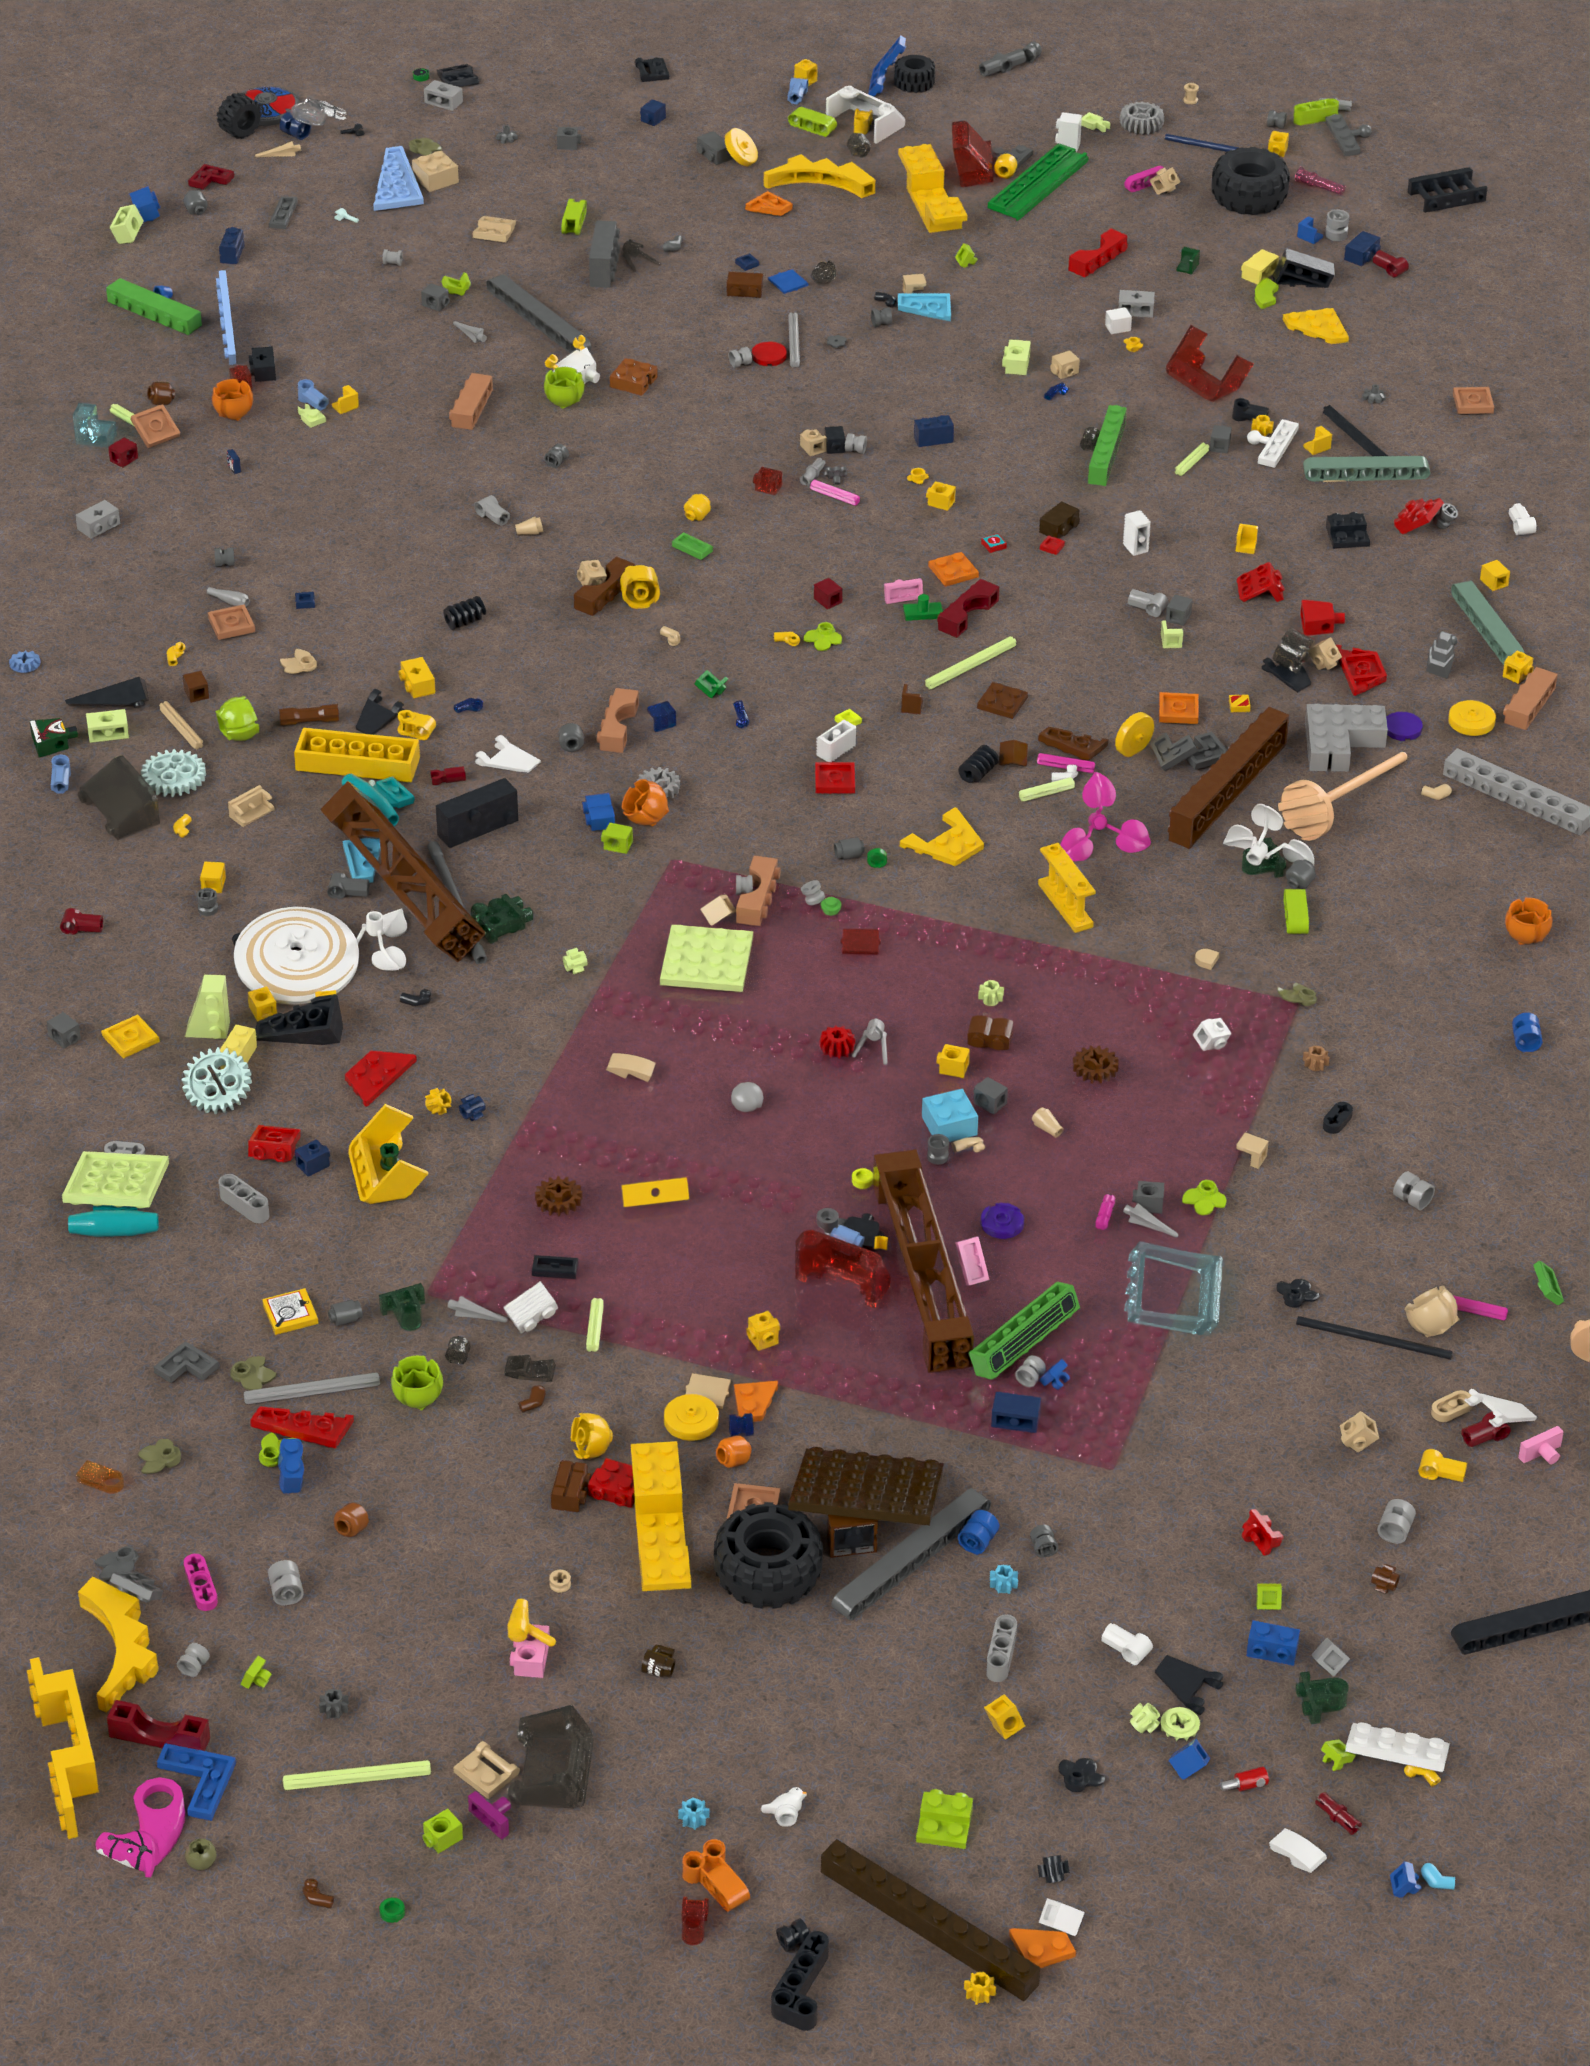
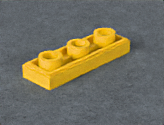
M687 1177L621 1185L623 1207L689 1199ZM657 1188L658 1194L653 1196L651 1194L652 1189Z

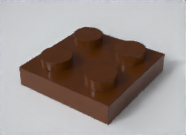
M992 682L977 703V709L1013 719L1028 698V692Z

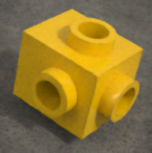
M1517 650L1504 661L1503 677L1519 684L1529 673L1533 672V657Z
M769 1311L748 1318L746 1333L758 1351L778 1344L779 1331L781 1329L780 1323L777 1318H773Z

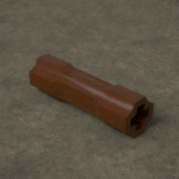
M338 704L322 705L314 708L279 709L281 726L296 725L303 722L339 721Z

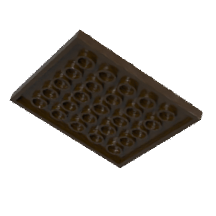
M821 1447L806 1448L789 1499L788 1510L930 1526L943 1475L944 1463H939L933 1459L919 1461L912 1457L893 1458L887 1454L874 1456L866 1452L847 1453L842 1449L828 1451L823 1450Z

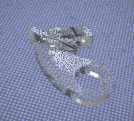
M309 95L306 102L297 103L292 106L290 113L295 120L317 126L324 125L327 116L341 120L346 119L345 110L325 101L314 99Z

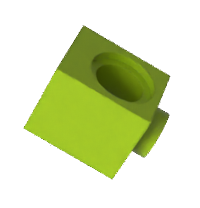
M609 823L607 829L603 830L601 835V841L604 842V850L627 854L633 842V827Z
M448 1808L423 1823V1840L429 1848L433 1847L438 1854L463 1839L462 1823Z

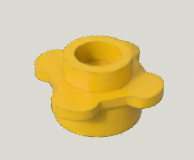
M1138 337L1124 339L1128 351L1136 352L1143 347V344L1140 342L1141 339Z
M922 468L912 469L911 475L907 476L908 481H913L916 484H923V481L929 478V475Z

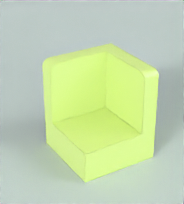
M1163 620L1161 625L1163 648H1182L1183 629H1167L1166 620Z

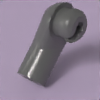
M677 235L674 237V240L666 241L662 246L665 252L678 251L681 248L682 237Z

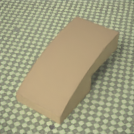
M613 1053L606 1070L625 1079L628 1074H631L648 1082L656 1063L634 1055Z

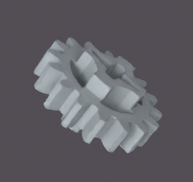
M658 767L657 770L650 768V772L644 770L643 775L639 774L637 781L640 779L654 781L662 787L666 798L668 796L674 798V794L679 793V775H675V771L669 772V768L665 770L661 769V767Z

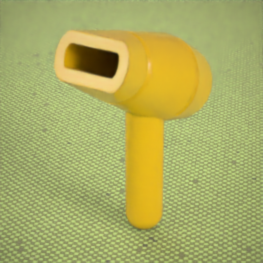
M517 1599L508 1621L509 1639L514 1642H522L526 1640L529 1634L550 1647L556 1644L554 1637L529 1623L528 1601Z

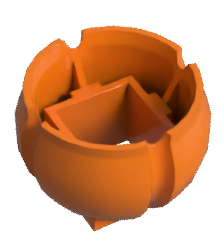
M227 379L217 383V387L213 388L212 403L219 416L239 421L251 409L253 393L249 384L245 381L239 383L238 379Z
M640 779L634 783V788L630 787L627 790L622 801L623 813L635 824L655 826L669 812L666 794L662 787L654 781Z
M1526 897L1523 902L1517 899L1510 904L1505 916L1506 929L1511 937L1518 941L1519 945L1543 941L1552 927L1551 910L1548 909V905L1539 899Z

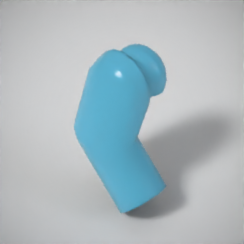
M1426 1863L1422 1866L1421 1875L1430 1887L1454 1890L1455 1877L1442 1876L1432 1863Z

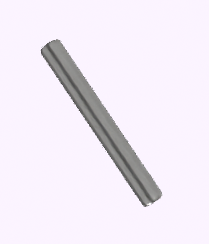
M789 313L790 366L792 368L800 366L797 313Z

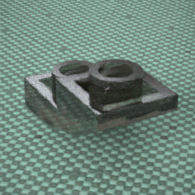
M530 1355L508 1356L504 1373L505 1376L519 1380L552 1382L556 1364L554 1359L532 1361Z

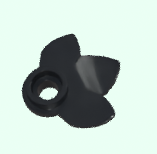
M1295 1279L1291 1283L1283 1281L1277 1283V1292L1283 1295L1284 1303L1289 1307L1297 1308L1302 1306L1304 1301L1313 1302L1320 1297L1319 1293L1310 1290L1311 1284L1305 1279Z
M1081 1758L1076 1763L1064 1759L1059 1764V1773L1064 1776L1065 1787L1071 1792H1082L1086 1786H1100L1106 1780L1105 1776L1096 1773L1097 1763L1093 1759Z

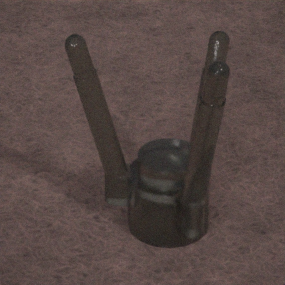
M631 239L624 243L622 247L623 257L626 258L633 272L637 270L630 257H636L639 254L658 266L662 265L639 249V247H644L643 244L634 242Z

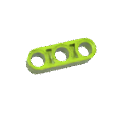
M1329 98L1297 104L1294 107L1293 123L1296 125H1307L1323 122L1325 117L1338 114L1339 101Z
M798 107L788 116V122L791 126L824 137L837 128V122L833 117L804 107Z
M1284 889L1287 934H1308L1309 916L1306 890Z

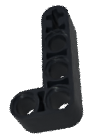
M813 1931L806 1937L771 1995V2015L776 2020L803 2031H809L817 2024V2003L814 1999L805 1995L829 1956V1938L824 1932Z

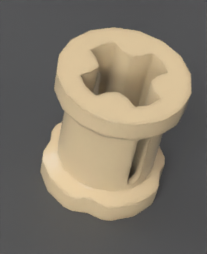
M1194 83L1185 84L1184 90L1186 92L1183 101L1186 104L1197 103L1199 86Z

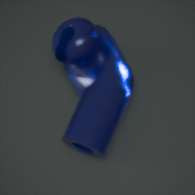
M1062 382L1054 385L1044 394V398L1050 401L1058 392L1065 395L1069 391V387Z
M742 700L733 703L738 717L736 725L742 729L749 725L750 720Z

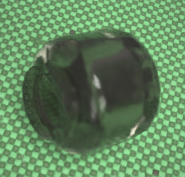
M854 133L847 141V147L853 157L863 158L871 150V144L865 134Z

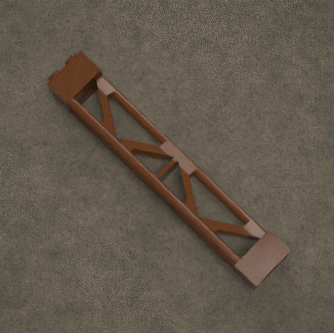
M347 781L320 809L333 825L343 831L425 928L423 932L437 948L456 962H459L486 934L476 920L471 917L385 817L371 798ZM365 830H376V831H379V832L365 831ZM360 839H380L381 864ZM389 841L393 844L391 868L389 867L387 843ZM407 892L426 893L428 919L407 896ZM435 896L439 898V916L436 919L434 906Z
M917 1149L874 1155L873 1188L878 1204L887 1203L918 1305L923 1322L922 1354L927 1371L932 1373L973 1367L969 1352L974 1347L973 1330L964 1308L924 1178ZM913 1206L923 1212L925 1242H917L908 1212ZM931 1226H932V1229H933V1232H934V1235H935V1239H936V1240H932V1241H931V1230H930V1227H931ZM938 1250L944 1265V1269L941 1272L933 1268L936 1264ZM936 1280L945 1286L948 1319L941 1320L931 1288V1284ZM953 1301H955L959 1314L957 1318L954 1317Z

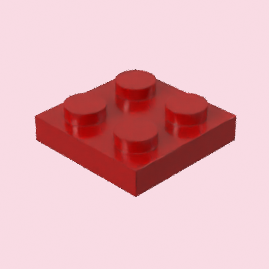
M815 762V793H855V762Z

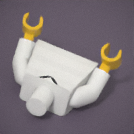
M580 335L578 340L576 337L573 340V346L580 349V351L575 350L558 363V358L554 354H551L545 361V366L553 368V372H555L557 367L577 369V373L581 372L584 384L588 381L597 383L600 378V374L596 372V362L587 347L585 348L583 345L585 343L583 335Z

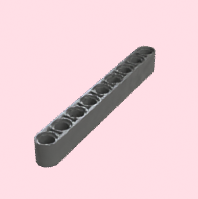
M501 274L486 281L487 289L491 294L571 354L575 350L580 351V349L573 346V340L575 337L578 340L579 336L583 334L506 275ZM583 335L585 337V343L583 345L585 348L587 347V349L590 351L591 343L589 339L585 335Z
M973 1488L968 1489L931 1519L930 1526H921L834 1596L831 1607L848 1620L853 1621L957 1538L975 1511L985 1510L988 1512L991 1507V1501Z

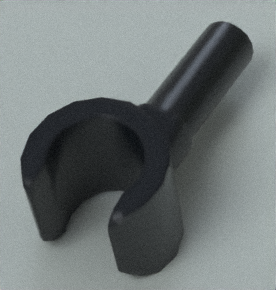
M356 124L351 129L340 130L341 134L355 133L357 136L364 135V131L361 130L363 129L361 124Z

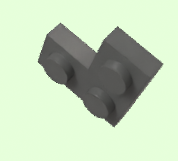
M1024 145L1016 146L1011 152L1005 151L1002 148H995L987 155V160L996 162L1000 155L1005 153L1011 154L1016 158L1018 168L1033 155V149L1027 148Z
M1213 732L1194 736V743L1199 749L1198 752L1186 758V760L1197 770L1215 764L1220 756L1226 753L1227 749Z
M1165 733L1150 742L1164 771L1198 752L1190 735L1173 744L1169 735Z
M185 1341L154 1366V1373L169 1383H172L185 1371L204 1381L219 1368L218 1361Z
M137 1571L116 1572L112 1574L110 1580L111 1583L118 1585V1590L137 1594L136 1598L143 1602L150 1603L151 1600H160L163 1594V1590L153 1586L155 1580Z

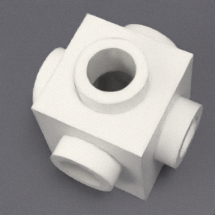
M1221 1018L1207 1019L1200 1023L1193 1036L1202 1050L1206 1051L1224 1047L1231 1032Z

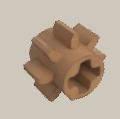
M1312 1046L1309 1047V1052H1304V1066L1310 1070L1323 1071L1324 1065L1329 1066L1330 1057H1328V1051H1325L1323 1047Z

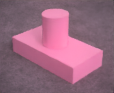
M921 578L906 581L899 579L893 583L884 584L885 602L891 604L918 599V596L923 594Z
M979 1237L955 1242L966 1286L990 1280Z
M1556 1426L1521 1442L1518 1458L1523 1463L1542 1456L1549 1464H1554L1560 1458V1454L1555 1449L1561 1447L1564 1431L1559 1426Z

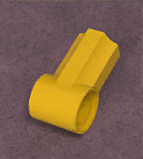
M1428 1449L1422 1455L1418 1472L1425 1479L1435 1480L1438 1477L1463 1482L1467 1463L1444 1458L1439 1451Z

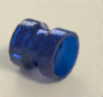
M744 1413L742 1417L736 1414L728 1415L730 1437L742 1433L746 1436H754L752 1413Z

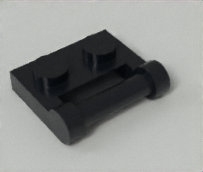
M663 58L635 59L634 63L639 69L642 82L669 79V72ZM645 67L649 68L651 74L646 72Z

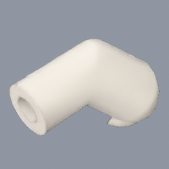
M1068 765L1067 771L1064 773L1052 772V782L1069 777L1074 779L1078 775L1077 766Z

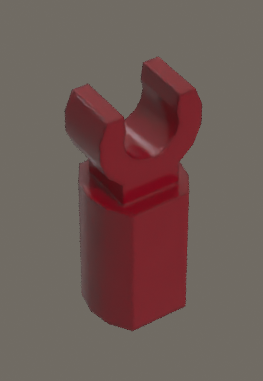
M464 766L446 768L444 771H430L432 785H439L442 782L466 781Z

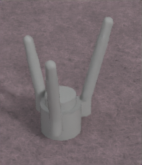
M875 1018L869 1021L867 1030L864 1031L862 1038L852 1053V1057H856L866 1038L872 1041L881 1039L883 1064L887 1065V1033L884 1032L885 1025L881 1020Z

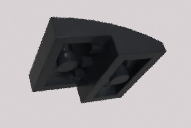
M469 64L437 70L439 78L446 84L463 87L479 83L478 76L473 74V67Z

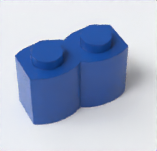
M609 793L585 796L582 808L585 814L586 826H590L591 831L607 829L609 823H615V815Z
M282 1439L280 1443L278 1466L280 1470L279 1486L282 1493H299L302 1489L304 1464L302 1462L303 1445L300 1439Z

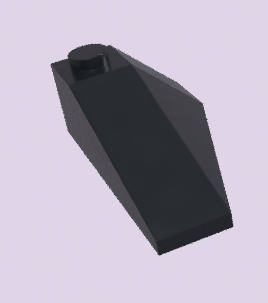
M139 676L67 699L65 702L68 705L134 706V708L144 706L145 702L149 701L146 682Z
M333 994L310 999L311 1003L304 1006L299 1004L294 1006L292 1011L284 1014L279 1012L257 1021L255 1029L256 1041L312 1045L340 1043L343 1021L338 996Z

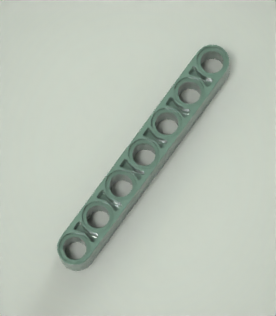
M1424 456L1310 457L1303 462L1305 477L1309 481L1426 479L1430 475L1428 461Z
M1472 581L1452 585L1451 593L1453 598L1503 665L1507 657L1517 650L1524 653L1521 645Z

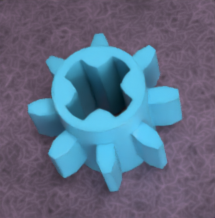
M998 1565L996 1571H990V1588L995 1587L998 1594H1010L1012 1588H1018V1571H1013L1010 1565Z
M696 1798L689 1799L686 1802L683 1801L682 1809L678 1810V1819H683V1827L688 1826L695 1830L701 1825L706 1826V1818H709V1808H705V1801H700Z

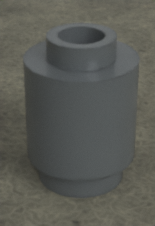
M858 837L843 839L834 843V853L837 859L857 858L862 856V852H865L864 843Z
M351 1299L332 1304L330 1310H328L329 1321L335 1323L336 1326L358 1321L359 1318L363 1317L359 1301Z

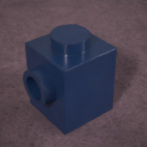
M653 99L641 107V122L652 126L660 123L666 118V104Z
M317 1139L295 1150L296 1165L308 1177L330 1166V1151L327 1146H323Z

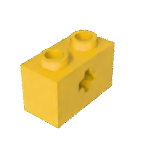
M423 657L401 662V670L398 671L401 681H404L407 693H411L413 699L435 694V679Z

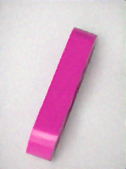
M1157 166L1129 176L1125 180V188L1133 193L1152 186L1150 179L1157 175L1156 172L1164 167ZM1149 176V179L1144 182L1145 178Z
M190 1554L184 1559V1570L196 1606L202 1611H210L217 1606L218 1600L205 1558L200 1554ZM195 1563H196V1565L198 1566V1570H199V1571H196V1572H195V1569H194V1567H193V1565H192V1564H195ZM197 1580L207 1581L206 1584L201 1586L194 1584ZM203 1593H207L209 1601L203 1599Z

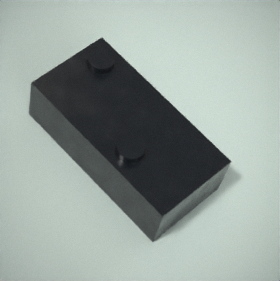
M503 778L436 805L437 836L449 848H452L519 821L516 788L506 778Z

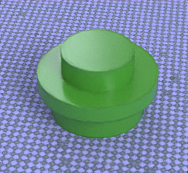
M834 897L825 898L821 902V908L826 915H836L841 909V901Z

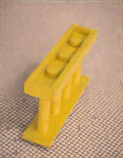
M1059 843L1040 848V852L1049 862V874L1047 877L1038 879V885L1075 933L1093 928L1094 922L1085 912V897L1096 894L1095 889Z

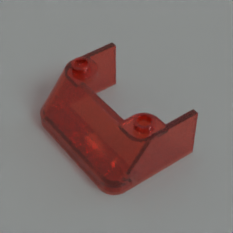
M1190 325L1167 363V374L1211 402L1237 391L1254 364L1236 355L1220 381L1201 368L1205 362V354L1199 348L1208 334Z

